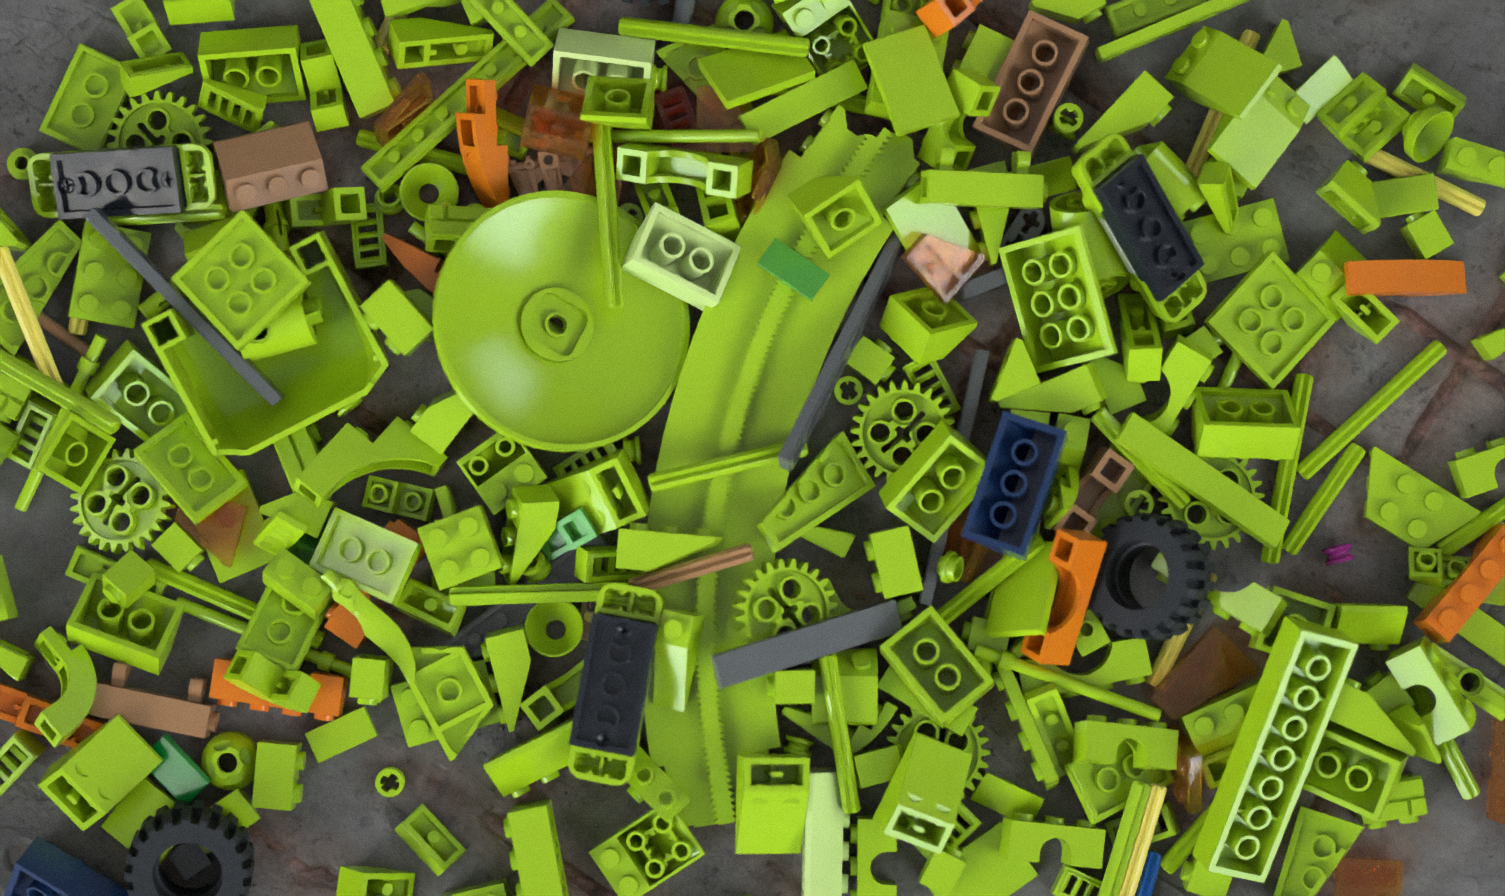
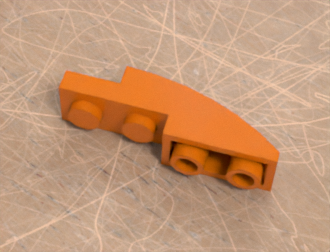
M470 78L466 79V112H456L459 147L464 167L477 197L484 208H494L509 200L510 197L508 186V145L497 144L496 80Z

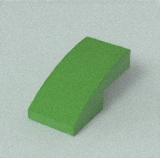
M580 507L557 519L555 530L543 545L542 550L549 561L565 552L572 551L594 539L599 533L583 507Z

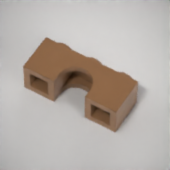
M1100 446L1079 476V490L1074 505L1050 530L1056 533L1059 528L1090 533L1098 522L1095 517L1101 505L1112 493H1118L1135 466L1110 448Z

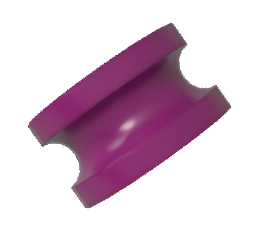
M1351 543L1322 549V553L1327 555L1325 565H1334L1354 559V554L1349 553Z

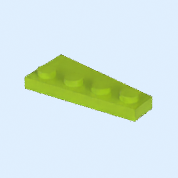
M60 219L15 262L37 319L78 253L81 245V239ZM0 277V344L15 357L25 340V336Z
M844 431L838 432L756 524L773 553L781 550L876 486L860 458L856 457L857 453Z
M995 664L996 672L992 673L993 680L999 692L1005 691L1009 701L1004 703L1011 721L1017 720L1021 732L1017 733L1023 750L1030 751L1034 761L1030 765L1037 782L1042 780L1046 791L1058 787L1059 777L1013 671L1007 672L996 668Z

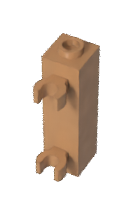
M119 661L114 663L111 682L100 681L96 683L95 699L89 715L112 719L119 713L127 723L199 738L211 736V731L216 732L220 718V713L216 712L217 704L203 701L208 679L191 678L188 698L127 686L132 666Z

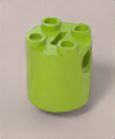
M1163 141L1139 145L1132 151L1134 155L1143 153L1182 223V220L1186 217L1184 213L1188 209L1194 213L1206 201L1198 185L1199 178Z
M304 290L267 326V331H261L240 351L243 359L251 358L252 361H258L318 344L315 324L325 322L319 298L308 299Z

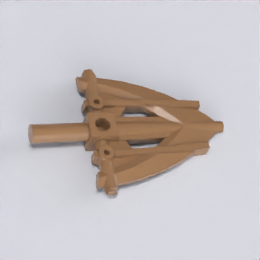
M545 112L532 114L540 152L537 153L538 158L531 159L530 156H527L525 161L518 163L516 160H509L508 175H510L519 196L539 192L537 185L543 179L547 191H565L562 175L570 177L572 192L589 195L591 156L594 154L593 146H589V142L580 145L579 149L570 151L569 147L564 148L563 153L557 154L556 148L553 149Z

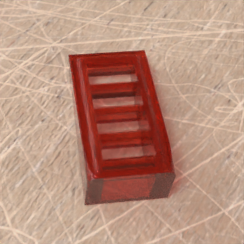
M684 85L654 95L657 109L666 130H675L689 124L692 125L690 129H700ZM682 100V103L674 105L667 109L664 108L668 105H671ZM687 112L686 116L671 122L668 119L679 113ZM671 143L672 147L696 151L708 150L706 143H689L679 147L678 143Z

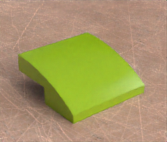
M1364 72L1357 76L1316 113V117L1331 134L1364 163L1396 136L1411 116L1409 112L1387 96L1384 87Z
M146 776L117 804L101 827L126 848L130 849L132 839L136 831L141 828L142 822L149 815L154 817L157 809L165 805L172 809L177 800L165 793ZM174 846L166 849L161 854L159 865Z

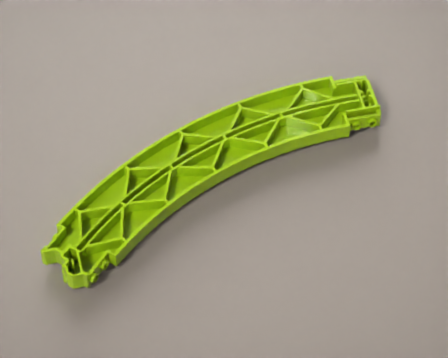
M838 105L834 111L829 108L818 122V125L822 128L814 138L812 135H809L799 149L803 153L801 157L791 150L788 151L763 190L734 242L741 249L719 303L714 307L706 305L704 307L673 396L656 472L786 441L818 378L833 338L855 293L875 258L893 232V228L889 221L884 218L885 214L881 208L896 198L904 187L908 189L915 184L921 176L917 172L921 163L914 159L913 142L906 134L897 137L896 133H892L884 127L877 138L870 134L857 136L847 129L845 109ZM857 176L883 223L828 259L800 219L787 195L814 177ZM775 238L830 274L812 302L757 266L758 261ZM732 249L730 250V252H729V254H728V256H727V259H726V261H725V263H724V265H723V267H722V269H721V271H720V273H719V275H718V277H717V279H716V282H715V284H714V286H713V289H714V287H715V285H716V283H717V281H718V279H719V277H720V275H721V273H722V271H723V269H724V267H725V264H726V262H727V260H728V258H729V256H730V254H731V252H732ZM779 462L656 492L652 491L647 522L649 524V531L661 532L662 526L681 527V534L693 535V530L696 528L713 530V537H723L722 543L669 566L747 543L751 545L754 552V559L752 561L654 590L663 600V609L677 608L705 615L686 712L653 705L655 656L644 711L650 758L659 767L664 766V772L690 799V802L679 812V815L687 826L694 825V828L714 824L722 825L736 821L737 754H769L768 749L781 747L776 706L772 702V696L767 697L766 677H772V673L725 688H719L710 657L712 654L741 646L747 636L746 634H736L735 631L742 626V623L732 620V617L740 614V609L734 608L732 604L742 601V598L735 592L736 590L745 591L747 589L742 579L753 580L752 569H758L763 573V562H769L774 568L776 552L773 553L756 524L785 493L789 471L780 468ZM643 571L642 574L649 573L652 571ZM769 588L768 593L772 597L773 592L772 589ZM765 600L761 601L757 607L759 616L763 618L769 610Z

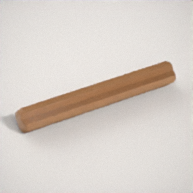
M742 544L632 577L628 580V583L632 586L655 590L752 561L754 559V552L750 544Z

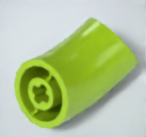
M1076 191L1055 197L1049 204L1053 232L1082 224L1102 298L1105 299L1120 291L1130 282V274L1094 211L1084 206L1082 202L1083 192Z

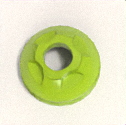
M726 0L716 14L715 27L741 30L735 25L734 19L738 13L746 11L752 14L754 24L751 28L742 31L773 33V15L770 8L762 0Z
M1439 106L1414 112L1402 129L1405 153L1417 163L1428 161L1443 148L1452 133L1454 126L1453 114Z
M422 163L414 166L404 175L400 184L399 193L402 206L413 218L423 222L428 203L423 202L419 197V190L422 186L431 184L438 189V199L430 204L448 202L452 206H456L458 202L459 187L455 177L447 168L435 163Z
M570 602L537 603L526 617L524 631L529 645L536 652L547 657H561L571 653L579 645L584 633V623L580 612ZM554 621L562 622L566 628L564 636L558 640H553L547 635V627Z
M227 731L214 736L205 746L201 758L202 770L210 778V783L224 790H236L249 785L254 780L257 744L251 737L238 731ZM224 753H231L237 759V766L232 772H225L219 766V758Z

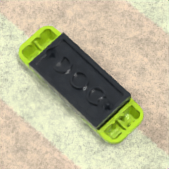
M1108 134L1087 150L1072 167L1073 177L1083 192L1082 202L1087 209L1094 211L1128 270L1131 288L1141 293L1153 315L1167 323L1178 322L1205 298L1207 291L1206 282L1199 271L1205 263L1143 153L1134 155L1128 143L1121 135Z
M199 143L44 152L34 155L27 164L33 207L39 215L46 218H86L85 215L92 208L99 207L108 217L179 213L185 210L207 208L217 198L212 153L206 146Z
M609 583L599 591L595 613H592L569 739L568 768L579 779L616 786L628 782L634 772L656 651V640L663 611V600L652 589L622 583Z

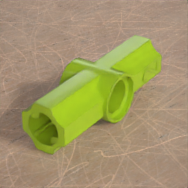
M1437 645L1442 654V663L1447 671L1454 673L1459 682V691L1462 696L1499 721H1503L1505 718V689L1486 678L1479 670L1471 668ZM1466 673H1469L1474 680L1473 687L1468 691H1465L1460 684L1462 676Z

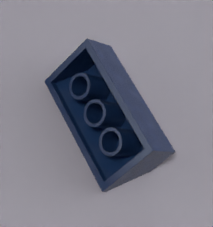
M1003 411L961 536L993 551L1027 561L1068 439L1067 431Z
M37 836L16 862L4 896H129L127 890L117 885L110 877L99 874L88 867L81 859L73 858L60 850L55 843Z

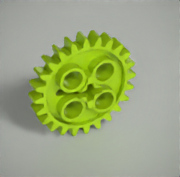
M155 91L153 100L148 93H144L141 96L142 103L135 98H130L132 109L122 106L119 108L124 117L123 119L112 118V121L118 125V129L108 130V134L116 137L115 142L108 143L107 147H131V141L136 135L144 139L145 146L158 145L154 138L139 128L140 123H143L155 137H165L164 145L177 144L178 137L184 133L189 136L191 143H199L204 146L212 145V142L215 140L206 139L205 134L213 129L212 127H202L201 123L207 116L204 114L195 115L198 108L197 104H192L187 108L185 107L187 97L182 96L175 102V93L168 92L164 100L162 92ZM159 111L163 112L167 119L165 127L161 130L155 128L152 121L153 116Z
M906 378L903 379L901 387H896L893 379L890 380V389L885 390L883 386L878 384L877 396L870 392L866 393L869 404L858 403V408L863 414H853L852 416L854 421L860 423V425L851 427L850 430L851 433L859 435V437L852 440V446L862 447L857 452L856 457H867L864 468L867 469L874 465L876 467L875 477H878L883 471L886 472L887 482L905 462L895 459L893 456L894 451L899 447H906L913 453L924 441V439L917 435V430L921 426L929 425L935 428L941 420L948 425L955 423L954 417L944 416L951 410L950 406H939L943 396L939 394L932 398V386L921 391L920 381L918 380L913 388L908 387ZM909 402L913 406L911 414L908 416L898 415L895 411L898 403ZM921 411L925 412L923 418L910 426V436L900 435L887 451L883 452L881 450L884 445L897 436L898 426L903 429L906 428ZM885 424L889 428L888 435L884 438L875 437L871 433L874 425Z
M1193 447V454L1197 456L1195 447ZM1199 457L1219 472H1229L1233 476L1235 483L1258 499L1265 497V494L1255 492V488L1263 483L1262 481H1252L1251 477L1257 472V469H1245L1249 461L1248 459H1242L1237 462L1236 458ZM1164 496L1157 498V501L1166 502L1167 506L1161 509L1159 514H1169L1172 519L1181 520L1188 524V529H1194L1201 535V541L1198 543L1205 544V541H1207L1210 550L1216 549L1217 541L1220 542L1223 548H1229L1228 538H1231L1236 543L1241 542L1240 531L1248 534L1232 522L1223 521L1219 513L1201 501H1189L1184 508L1177 510ZM1193 505L1199 506L1203 513L1201 520L1195 524L1190 522L1187 516L1189 508Z
M129 448L125 449L124 454L117 449H113L112 458L106 455L84 494H70L71 498L78 500V504L72 506L70 511L80 514L73 520V523L79 526L84 525L79 534L85 537L90 536L88 543L95 546L99 544V549L107 552L111 547V552L115 554H120L122 548L124 552L128 553L130 550H134V545L144 550L145 539L154 542L156 540L155 531L162 533L166 531L161 525L162 521H172V518L166 514V510L176 507V505L168 502L169 494L134 456L133 450ZM121 472H124L125 479L121 485L117 486L116 478ZM149 490L148 501L141 505L140 497L142 493ZM122 497L126 501L124 505L120 502ZM105 498L104 509L101 512H97L98 502ZM129 516L130 525L126 530L122 531L121 522L125 517Z
M788 558L786 565L782 559H775L774 568L769 562H763V573L758 569H752L751 572L754 579H742L747 589L745 591L736 590L735 592L742 598V601L732 604L734 608L740 609V614L732 617V620L742 623V626L735 632L736 634L747 635L742 645L776 635L782 626L789 631L796 629L794 623L802 627L834 617L835 615L830 614V609L838 606V603L829 602L828 600L835 591L830 589L824 590L823 588L827 584L828 579H816L819 569L812 568L807 572V562H800L796 566V559ZM787 580H790L794 586L793 593L789 597L784 595L782 589L783 584ZM769 588L772 589L776 600L769 595ZM765 600L769 610L767 615L761 618L757 612V607L761 601ZM781 605L789 606V609L786 611L789 618L781 617L784 613ZM809 606L812 609L813 616L808 623H805L802 619V611L805 607Z
M910 708L912 715L909 717L903 713L899 714L903 721L902 725L891 724L892 728L897 732L896 736L886 735V739L893 743V745L901 744L903 755L914 732H917L918 727L923 723L932 724L935 732L931 738L939 739L941 728L939 724ZM976 715L964 733L966 737L964 746L959 748L972 754L965 786L973 791L975 787L971 782L972 779H984L978 772V769L989 767L986 762L981 760V756L990 755V750L981 748V745L988 742L989 738L987 736H978V733L983 730L984 726L982 724L972 725ZM946 729L942 742L949 744L951 731Z

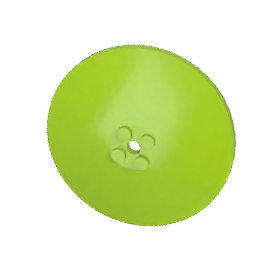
M540 191L524 194L495 206L478 218L459 237L448 253L439 273L433 299L432 322L435 344L444 372L461 400L478 418L498 433L518 443L547 451L574 452L599 448L620 440L647 423L665 404L678 383L688 352L690 339L688 303L622 270L624 306L615 310L607 309L604 300L597 197L571 191ZM617 207L622 264L630 242L642 223L625 210ZM551 317L559 318L562 321L563 332L561 334H555L549 329L548 321Z

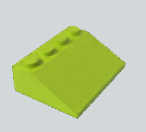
M1082 224L998 248L1023 341L1036 373L1118 353Z

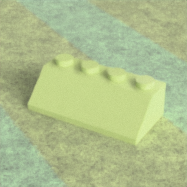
M810 767L809 797L802 843L801 896H842V894H848V874H842L843 861L849 860V841H843V828H849L850 814L843 812L836 768Z

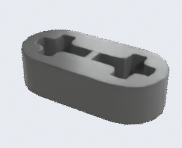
M1020 209L1004 232L1000 248L1005 247L1006 241L1013 242L1018 235L1022 237L1020 242L1038 237L1045 225L1043 211L1041 209ZM1032 212L1035 213V221L1038 223L1037 227L1030 226L1023 233L1021 229L1026 221L1022 219V216L1024 214L1030 215Z
M1002 267L955 286L954 289L959 302H963L1008 283L1004 268Z

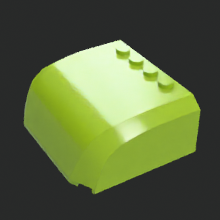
M324 230L289 247L292 253L290 259L312 281L305 289L308 299L318 297L322 306L325 322L315 324L318 344L252 361L285 395L274 406L270 405L175 308H171L141 324L212 456L252 455L366 396L389 365L388 357L377 330L374 331L362 318L365 312L360 306L363 303Z

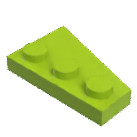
M674 42L655 51L662 61L668 65L725 127L740 121L739 116L754 109L751 102L727 110L699 69V59L726 50L725 48Z

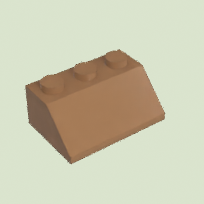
M308 120L212 142L226 205L232 212L329 190L322 157Z

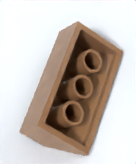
M1029 10L994 83L1001 86L991 113L989 117L977 116L972 128L1009 151H1030L1031 161H1033L1053 120L1054 112L1060 106L1089 46V36Z

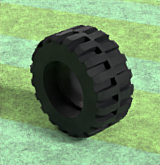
M1135 513L1133 516L1125 515L1117 518V524L1109 523L1102 529L1103 537L1096 536L1108 543L1089 600L1094 603L1091 606L1094 615L1103 618L1102 624L1109 630H1116L1117 634L1121 636L1145 640L1171 639L1173 635H1181L1187 632V624L1196 625L1201 619L1200 610H1207L1211 600L1207 599L1208 592H1214L1215 582L1210 581V573H1215L1214 562H1209L1207 556L1211 554L1207 544L1198 543L1201 541V535L1194 529H1188V524L1181 520L1156 514ZM1155 546L1166 560L1168 582L1160 599L1150 607L1144 608L1136 601L1132 594L1130 571L1137 556L1146 548Z
M185 800L176 801L172 809H169L167 805L157 809L154 817L149 815L142 822L141 828L136 831L132 839L124 871L125 881L129 882L127 888L129 896H245L249 893L255 864L253 860L255 851L253 843L248 842L249 833L245 826H237L238 818L233 813L225 816L222 814L223 807L215 803L212 809L205 807L203 800H194L193 805H186ZM176 844H199L208 848L216 855L222 866L221 874L216 881L208 886L196 889L184 888L174 884L163 874L159 865L160 856L166 849Z

